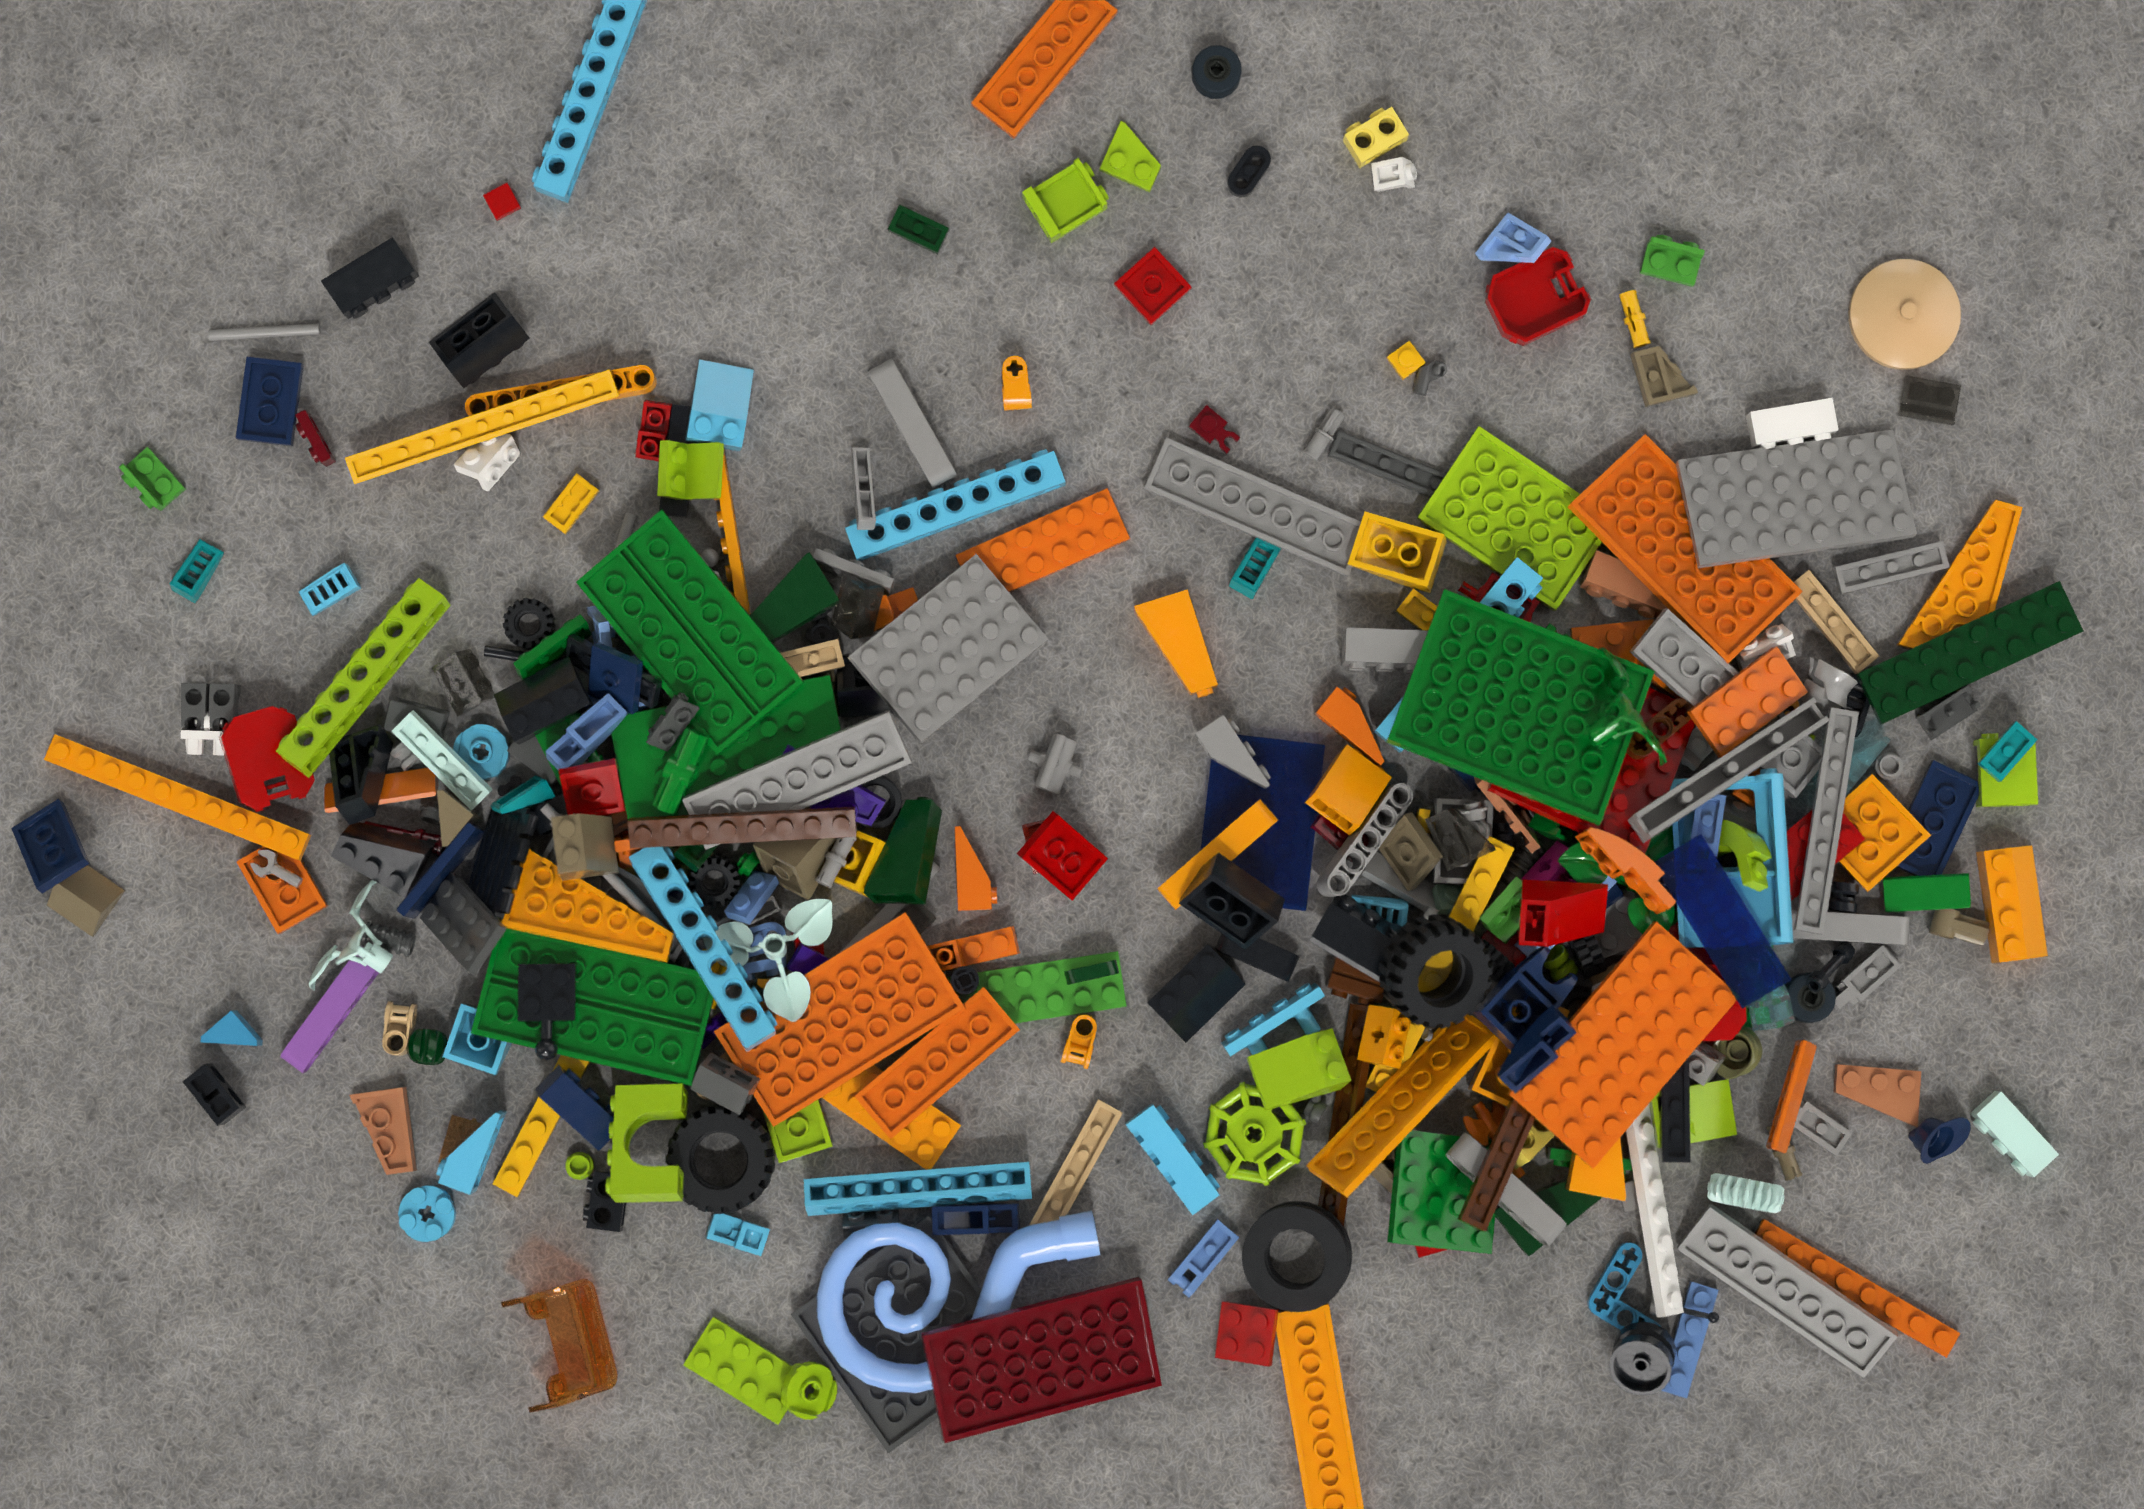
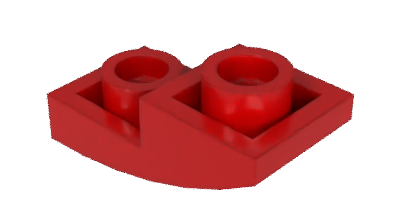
M651 400L644 401L635 458L659 461L660 441L667 440L672 404Z

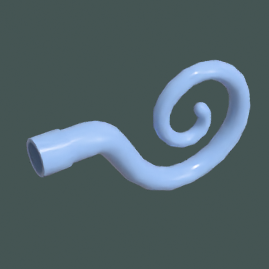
M1093 1211L1060 1216L1059 1220L1029 1225L1014 1231L1008 1236L994 1254L971 1320L1010 1310L1021 1279L1027 1268L1031 1265L1062 1259L1073 1261L1101 1255ZM900 1223L873 1224L855 1231L834 1250L822 1270L817 1292V1320L824 1344L842 1368L868 1385L892 1392L920 1393L932 1390L927 1361L919 1364L895 1363L878 1358L859 1344L850 1333L844 1317L843 1292L846 1279L852 1269L869 1250L886 1245H898L909 1249L923 1258L929 1268L931 1277L929 1295L922 1307L914 1313L902 1315L895 1312L891 1306V1298L894 1294L895 1286L888 1280L883 1281L877 1285L874 1294L875 1314L884 1327L902 1334L922 1330L939 1315L948 1298L951 1282L948 1260L936 1241L921 1230Z

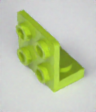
M661 440L657 496L676 500L721 498L724 444L720 442L686 444Z

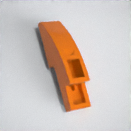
M1592 827L1575 836L1580 842L1581 848L1596 860L1604 874L1610 876L1611 879L1622 875L1625 878L1626 884L1642 897L1644 904L1651 911L1659 914L1670 909L1676 903V900L1658 881L1665 873L1655 862L1632 844L1606 831Z
M1014 926L928 946L943 971L1020 954Z

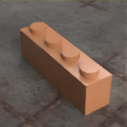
M1596 550L1590 559L1580 588L1585 589L1587 594L1597 598L1605 597L1610 599L1614 605L1621 608L1630 607L1635 609L1639 615L1646 618H1657L1664 609H1668L1618 558Z

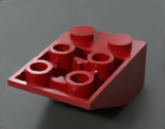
M1522 879L1519 945L1548 947L1603 933L1608 884Z

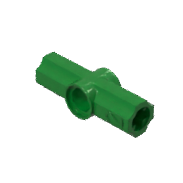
M685 729L675 754L670 756L662 773L664 779L653 800V806L663 812L676 815L687 788L689 789L695 781L699 771L698 763L710 737L697 730Z

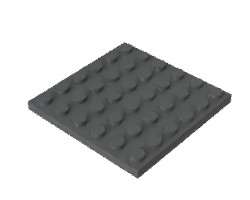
M930 1215L914 1225L913 1228L921 1230L938 1243L948 1260L951 1282L948 1298L939 1315L924 1329L902 1334L885 1328L875 1314L874 1294L877 1285L886 1280L892 1282L895 1286V1291L891 1298V1306L895 1312L908 1315L922 1307L929 1295L931 1277L929 1268L923 1258L913 1251L898 1245H886L855 1267L846 1279L843 1292V1313L849 1331L861 1346L878 1358L904 1364L926 1362L921 1336L922 1332L969 1321L973 1317L981 1288L944 1235H933L932 1218ZM817 1295L791 1313L793 1319L833 1373V1376L887 1453H890L938 1418L933 1390L920 1393L888 1391L864 1383L839 1365L824 1344L817 1320Z

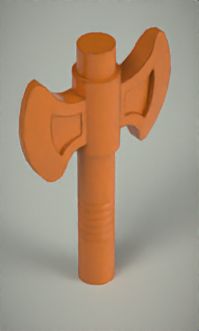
M1482 1101L1473 1106L1478 1120L1469 1116L1463 1117L1465 1128L1470 1136L1483 1146L1489 1144L1488 1137L1493 1139L1506 1110L1504 1105L1495 1101L1492 1102L1491 1113L1488 1108L1486 1109ZM1522 1167L1518 1169L1513 1168L1512 1173L1518 1179L1526 1174Z

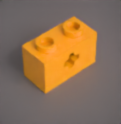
M1369 1005L1357 1060L1400 1069L1410 1028V1020L1395 1008Z

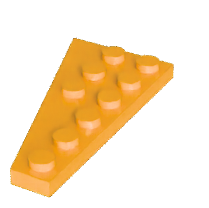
M1994 500L1949 566L1950 568L1946 570L1897 643L1898 646L1912 649L1995 611L2023 507L1999 500Z
M529 849L525 863H520L519 865L523 868L518 888L511 892L515 894L510 914H505L502 920V924L506 928L668 963L674 934L647 917H643L625 904L614 900L606 895V893L580 878L562 881L558 874V868L553 862Z

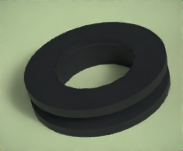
M1289 1201L1270 1208L1252 1225L1244 1240L1242 1264L1250 1286L1265 1302L1284 1311L1306 1312L1325 1305L1339 1292L1350 1273L1352 1248L1345 1228L1328 1210L1310 1202ZM1289 1229L1303 1230L1312 1234L1318 1240L1324 1252V1268L1315 1280L1304 1284L1292 1283L1283 1279L1274 1270L1270 1260V1246L1273 1239L1279 1233Z

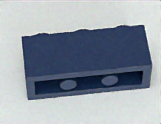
M558 1065L535 1090L548 1106L600 1151L610 1140L609 1124L614 1122V1112L611 1111L610 1104L605 1107L598 1101L601 1097L590 1086L585 1089L578 1083L581 1078L572 1069L568 1068L565 1071Z

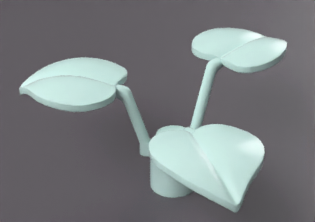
M370 880L359 892L349 912L361 928L354 933L348 945L342 951L336 950L338 946L334 945L324 954L310 977L308 984L310 989L315 991L316 980L323 973L328 963L338 957L335 963L337 965L346 960H351L365 967L368 965L380 974L391 961L393 954L381 947L382 942L374 936L359 916L362 903L371 887L377 883L376 881ZM365 931L373 944L367 942L364 947H361L360 941Z
M828 899L808 900L794 906L788 912L785 919L786 928L794 934L781 936L772 933L767 935L763 942L754 947H751L754 940L751 930L741 922L724 923L718 926L719 930L715 931L720 941L726 939L731 947L733 954L730 957L735 965L740 963L743 967L748 962V952L754 953L761 949L764 950L765 955L769 959L776 960L781 977H774L767 982L763 990V997L767 1007L773 1013L791 1022L797 1021L806 1011L810 1001L811 990L808 980L802 973L792 972L786 976L781 960L787 952L786 942L799 938L801 943L806 946H816L828 939L833 926L832 902ZM703 938L707 950H709L713 942L708 938ZM718 962L722 966L727 967L724 962Z

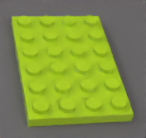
M1480 426L1477 427L1416 518L1435 532L1444 534L1447 540L1499 575H1502L1518 557L1543 577L1539 583L1543 588L1535 596V599L1554 612L1558 609L1602 543L1568 508L1570 503L1580 493Z

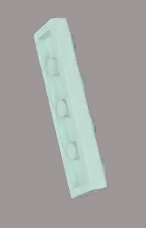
M414 710L392 730L471 811L493 790Z

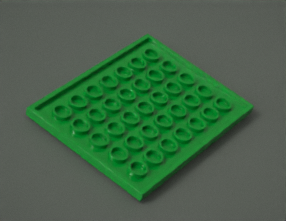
M1444 589L1386 742L1600 825L1633 732L1622 735L1617 739L1612 737L1599 746L1587 730V726L1600 718L1598 715L1606 709L1622 688L1619 675L1611 666L1607 656L1596 651L1597 648ZM1615 656L1627 670L1633 684V688L1629 687L1624 694L1631 701L1633 709L1637 710L1640 714L1655 671ZM1621 700L1617 702L1607 716L1613 714L1615 717H1618L1623 713ZM1622 720L1619 722L1622 728L1618 731L1636 725Z

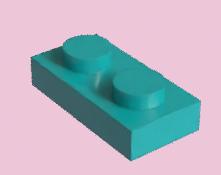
M2015 721L1977 764L1996 781L2001 782L2038 739Z

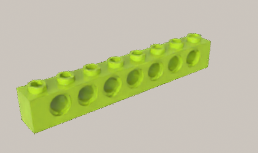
M420 578L415 583L410 584L404 591V596L388 610L386 618L382 623L372 629L364 645L353 652L345 668L335 674L331 685L326 691H322L317 696L312 708L298 719L297 726L293 731L282 738L276 752L287 763L310 778L451 606L445 596ZM420 608L417 614L410 615L413 609ZM403 629L399 636L392 637L396 630ZM379 651H385L382 657L375 659V655ZM367 672L365 678L357 680L359 674ZM349 694L345 701L339 702L342 695ZM331 715V719L327 723L321 724L324 717ZM313 737L309 745L303 746L307 738Z

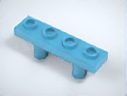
M1310 983L1304 984L1295 991L1296 995L1289 1000L1283 998L1273 1004V1010L1263 1015V1013L1252 1017L1248 1021L1249 1025L1242 1030L1236 1028L1225 1035L1226 1040L1221 1042V1044L1230 1056L1248 1047L1252 1055L1268 1049L1262 1040L1263 1035L1295 1017L1306 1035L1319 1032L1321 1027L1309 1007L1325 997L1321 988L1316 983L1312 985Z

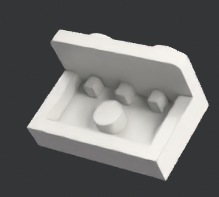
M504 434L469 446L454 463L457 472L477 479L482 489L489 491L516 461L520 451L512 435Z
M1780 624L1771 626L1765 632L1757 635L1736 656L1740 671L1772 647L1777 646L1786 660L1795 656L1796 654L1791 642L1794 639L1792 632L1786 626Z

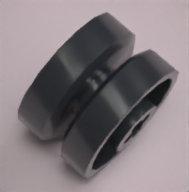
M1641 1321L1630 1323L1622 1328L1615 1339L1610 1357L1609 1370L1612 1379L1620 1388L1630 1394L1646 1396L1661 1391L1671 1378L1676 1356L1674 1340L1664 1328L1655 1323Z

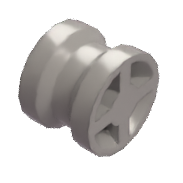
M403 742L397 745L390 753L393 758H397L401 762V768L404 771L420 761Z

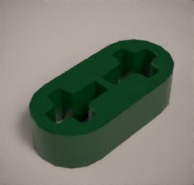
M1112 960L1064 971L1067 985L1119 974L1117 961Z

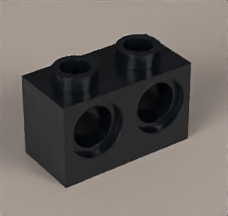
M213 1063L202 1065L182 1081L217 1126L225 1125L246 1108L245 1104Z
M594 1171L593 1176H589L586 1192L591 1193L590 1203L585 1204L583 1210V1221H587L586 1228L621 1232L623 1231L627 1202L615 1203L610 1195L602 1192L601 1182L608 1176H611V1172ZM600 1207L607 1208L611 1213L610 1220L607 1223H603L597 1218V1211Z

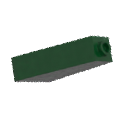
M809 552L803 556L750 616L770 641L775 643L837 605L839 598Z
M918 797L917 800L905 801L864 888V894L874 903L926 904L942 810L931 798Z
M1567 1178L1533 1191L1565 1221L1567 1226L1602 1198L1565 1189ZM1500 1206L1496 1207L1495 1217L1525 1255L1530 1256L1543 1246Z

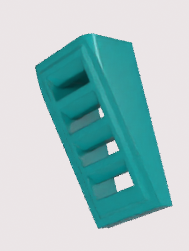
M1255 538L1233 575L1229 587L1253 599L1281 548ZM1259 547L1271 554L1270 558L1255 551L1256 548ZM1251 557L1264 563L1265 566L1262 567L1256 564L1255 562L1251 561ZM1248 567L1260 575L1256 577L1244 569Z
M199 539L169 583L172 591L196 603L224 556V552ZM203 551L213 558L209 561L199 556L200 552ZM197 561L206 566L205 570L193 565L194 562ZM189 571L200 576L199 579L196 580L189 576ZM186 581L193 585L192 589L184 586L183 582Z
M534 776L493 802L490 806L493 811L505 814L550 800L555 795L546 779Z

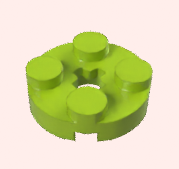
M813 1361L794 1364L783 1382L781 1403L790 1413L805 1420L815 1419L818 1417L816 1415L821 1414L823 1411L827 1412L832 1407L837 1395V1383L833 1380L832 1372L822 1364ZM811 1384V1387L814 1388V1392L809 1393L808 1396L805 1397V1389L808 1385Z

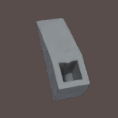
M1222 715L1195 733V737L1210 759L1264 789L1270 786L1267 781L1271 779L1269 773L1262 764L1257 766L1252 758L1256 755L1247 741L1241 742L1237 736L1240 730L1232 718L1227 720Z

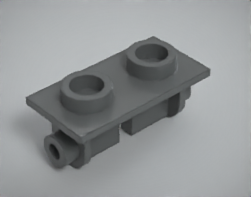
M681 692L672 697L673 700L665 709L667 714L665 716L661 715L653 727L648 730L649 735L647 736L648 740L646 743L668 752L700 709L699 706L687 702L689 698Z
M899 1210L843 1214L842 1229L844 1238H848L853 1232L873 1224L899 1223Z

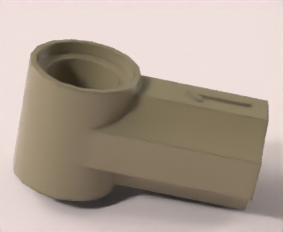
M1954 909L1935 910L1929 933L1948 939H1960L1980 946L1984 945L1989 933V922L1962 915L1960 911Z

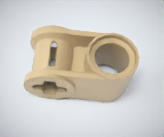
M392 1001L387 1002L384 1015L382 1046L388 1054L394 1056L407 1054L409 1036L414 1031L416 1025L417 1004L402 1006L394 1005ZM396 1014H404L406 1017L396 1016ZM400 1035L403 1039V1047L398 1051H394L391 1047V1040L393 1037Z

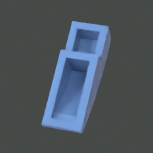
M609 693L606 694L566 729L564 736L545 751L547 760L558 771L561 768L581 765L627 716V712Z

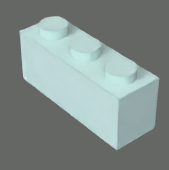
M1994 1091L1970 1113L1975 1118L1973 1121L1975 1127L1983 1134L1988 1132L1994 1139L1992 1145L2002 1155L2007 1153L2013 1160L2011 1163L2012 1167L2021 1176L2026 1174L2027 1176L2035 1177L2059 1155L2001 1091Z

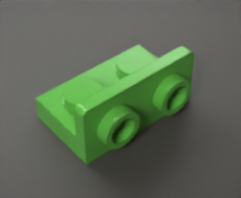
M1656 235V237H1651L1647 242L1640 273L1693 287L1705 250L1699 249V245L1693 242L1685 241L1683 244L1672 242V238L1669 236Z
M148 447L127 465L122 463L119 466L124 473L121 478L132 489L135 486L142 493L139 498L150 509L155 507L162 511L186 490Z
M1517 876L1479 918L1484 927L1503 943H1507L1519 930L1522 880Z

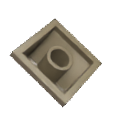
M437 790L442 847L447 848L467 823L476 825L482 817L473 810L471 811L452 793Z
M87 865L53 887L47 906L93 937L125 890Z

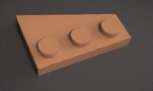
M1474 777L1476 785L1498 812L1505 811L1503 815L1515 833L1522 832L1526 842L1525 846L1533 853L1539 849L1540 844L1535 831L1528 826L1533 818L1525 808L1520 810L1515 803L1487 791L1490 783Z
M1835 1065V1093L1909 1125L1918 1127L1921 1071Z
M406 1087L349 1095L353 1104H356L363 1126L367 1128L372 1138V1145L386 1175L417 1171Z

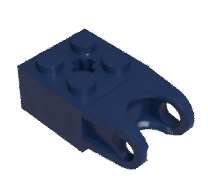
M1539 947L1512 968L1486 995L1483 1003H1479L1475 1007L1476 1011L1473 1014L1510 1051L1545 1011L1552 1005L1557 1009L1560 1007L1577 981L1578 977L1574 973L1567 974L1564 978L1553 984L1546 981L1542 973V967L1550 953L1548 947ZM1513 1006H1517L1515 1010L1517 1016H1513L1511 1013Z

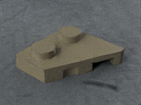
M1660 346L1630 354L1645 407L1685 398L1698 393L1697 388L1694 385L1690 386L1681 375L1682 371L1676 364L1669 361L1668 355Z

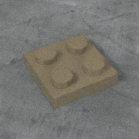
M1412 812L1405 814L1379 847L1380 852L1407 891L1416 889L1443 857Z

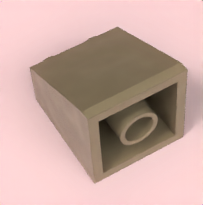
M837 838L755 842L753 846L764 873L776 876L780 886L809 900L819 884L815 879L818 877L826 861L825 855L827 852H831Z
M581 813L551 817L558 874L562 881L619 873L612 817Z

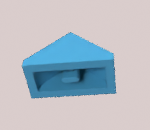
M231 1010L201 1036L200 1041L202 1043L262 1046L263 1044L262 1038L237 1010Z

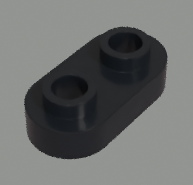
M1255 145L1248 148L1228 177L1227 186L1232 195L1246 197L1255 189L1270 166L1271 156L1266 148ZM1254 157H1259L1262 163L1255 166L1251 160ZM1242 179L1246 182V186L1239 188L1236 185V181Z

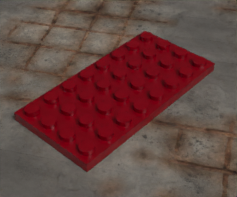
M1140 1277L921 1333L944 1443L1162 1386L1142 1279Z

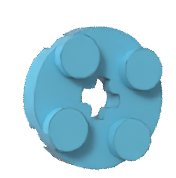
M473 725L464 732H461L454 742L453 750L483 780L499 776L509 762L510 753L507 751L509 748L507 738L498 729L490 725ZM481 744H484L489 754L484 756L483 760H478V755L474 754L475 748L480 749Z
M425 1185L414 1188L404 1196L400 1203L398 1211L399 1225L414 1240L421 1242L438 1240L453 1227L456 1219L455 1206L449 1194L440 1187ZM431 1206V1212L435 1214L434 1218H428L427 1221L422 1220L423 1215L420 1214V1210Z

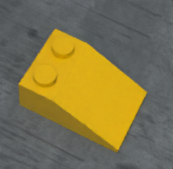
M1364 512L1348 565L1403 586L1431 593L1447 540L1442 533Z
M857 830V839L845 859L847 863L845 867H841L833 883L867 897L864 894V888L883 850L885 842Z

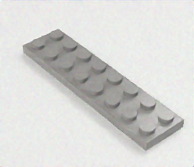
M1166 437L1144 490L1348 578L1353 567L1348 565V561L1361 521Z
M1664 609L1629 651L1647 668L1654 670V674L1680 698H1684L1693 706L1739 673L1669 609ZM1783 712L1780 713L1778 716H1776L1774 719H1772L1770 722H1768L1766 725H1764L1762 728H1760L1758 731H1756L1754 734L1748 737L1741 744H1743L1744 742H1746L1747 740H1749L1756 734L1760 733L1761 731H1763L1764 729H1766L1767 727H1769L1770 725H1772L1773 723H1775L1776 721H1778L1786 715ZM1807 736L1759 769H1777V773L1783 774L1784 791L1791 798H1797L1819 770L1822 747L1811 737Z
M887 710L684 796L682 801L689 815L804 809L911 764L912 758L890 710ZM706 844L704 848L707 850L719 844Z
M1711 1203L1677 1246L1680 1252L1863 1378H1865L1898 1337L1897 1331Z

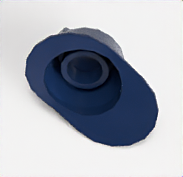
M1930 1117L1925 1119L1917 1128L1910 1131L1908 1137L1913 1142L1916 1150L1920 1152L1922 1162L1929 1164L1936 1159L1955 1152L1964 1144L1969 1136L1971 1124L1964 1117L1954 1118L1946 1122Z

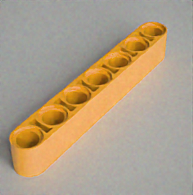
M645 365L611 370L613 378L622 379L623 385L618 390L619 396L609 400L652 392L657 385V378L654 372ZM596 373L474 394L466 400L465 411L470 416L473 415L474 405L479 402L485 403V410L500 406L504 398H512L515 401L532 393H539ZM647 373L650 375V381L647 385H637L636 379L640 374Z

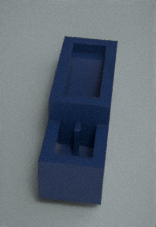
M1552 1005L1516 1043L1502 1064L1497 1076L1516 1094L1559 1057L1556 1050L1577 1033L1573 1025Z
M1019 1203L932 1206L933 1235L1012 1233L1020 1229Z

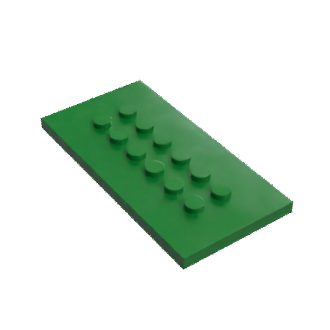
M660 510L576 581L633 653L643 662V665L651 675L662 681L661 687L672 699L674 695H678L681 692L689 698L687 702L700 707L690 722L697 731L710 737L708 744L717 755L725 751L805 683L663 510Z
M830 675L803 680L805 683L720 755H717L707 743L698 763L699 771L695 781L689 789L687 788L684 796L779 757L783 754L788 744L797 749L840 731ZM667 707L627 714L611 733L628 819L689 815L683 801H681L676 815L663 812L652 805L664 779L662 776L664 767L670 756L675 754L685 731L684 729L668 752L646 743L648 740L647 736L649 735L648 730L653 727L661 715L665 716L667 714L665 712ZM691 722L686 726V728L696 730Z
M506 929L492 950L471 1034L535 1049L537 1042L541 1040V1022L518 1021V964H576V1021L553 1022L552 1040L558 1046L557 1054L692 1086L714 1000L696 970L630 954Z

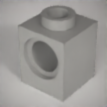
M1702 1041L1689 1056V1077L1704 1086L1713 1079L1726 1056Z

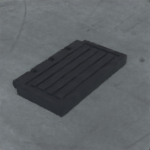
M491 808L468 887L498 919H503L505 914H510L515 894L511 892L512 890H517L523 868L519 865L520 863H525L531 841L527 840L528 836L533 837L538 821L535 812L529 809L521 808L500 814Z

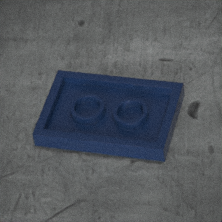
M246 357L236 431L237 440L293 446L297 419L295 414L298 412L304 367L302 363Z
M59 798L11 828L35 887L42 894L90 864L66 806Z

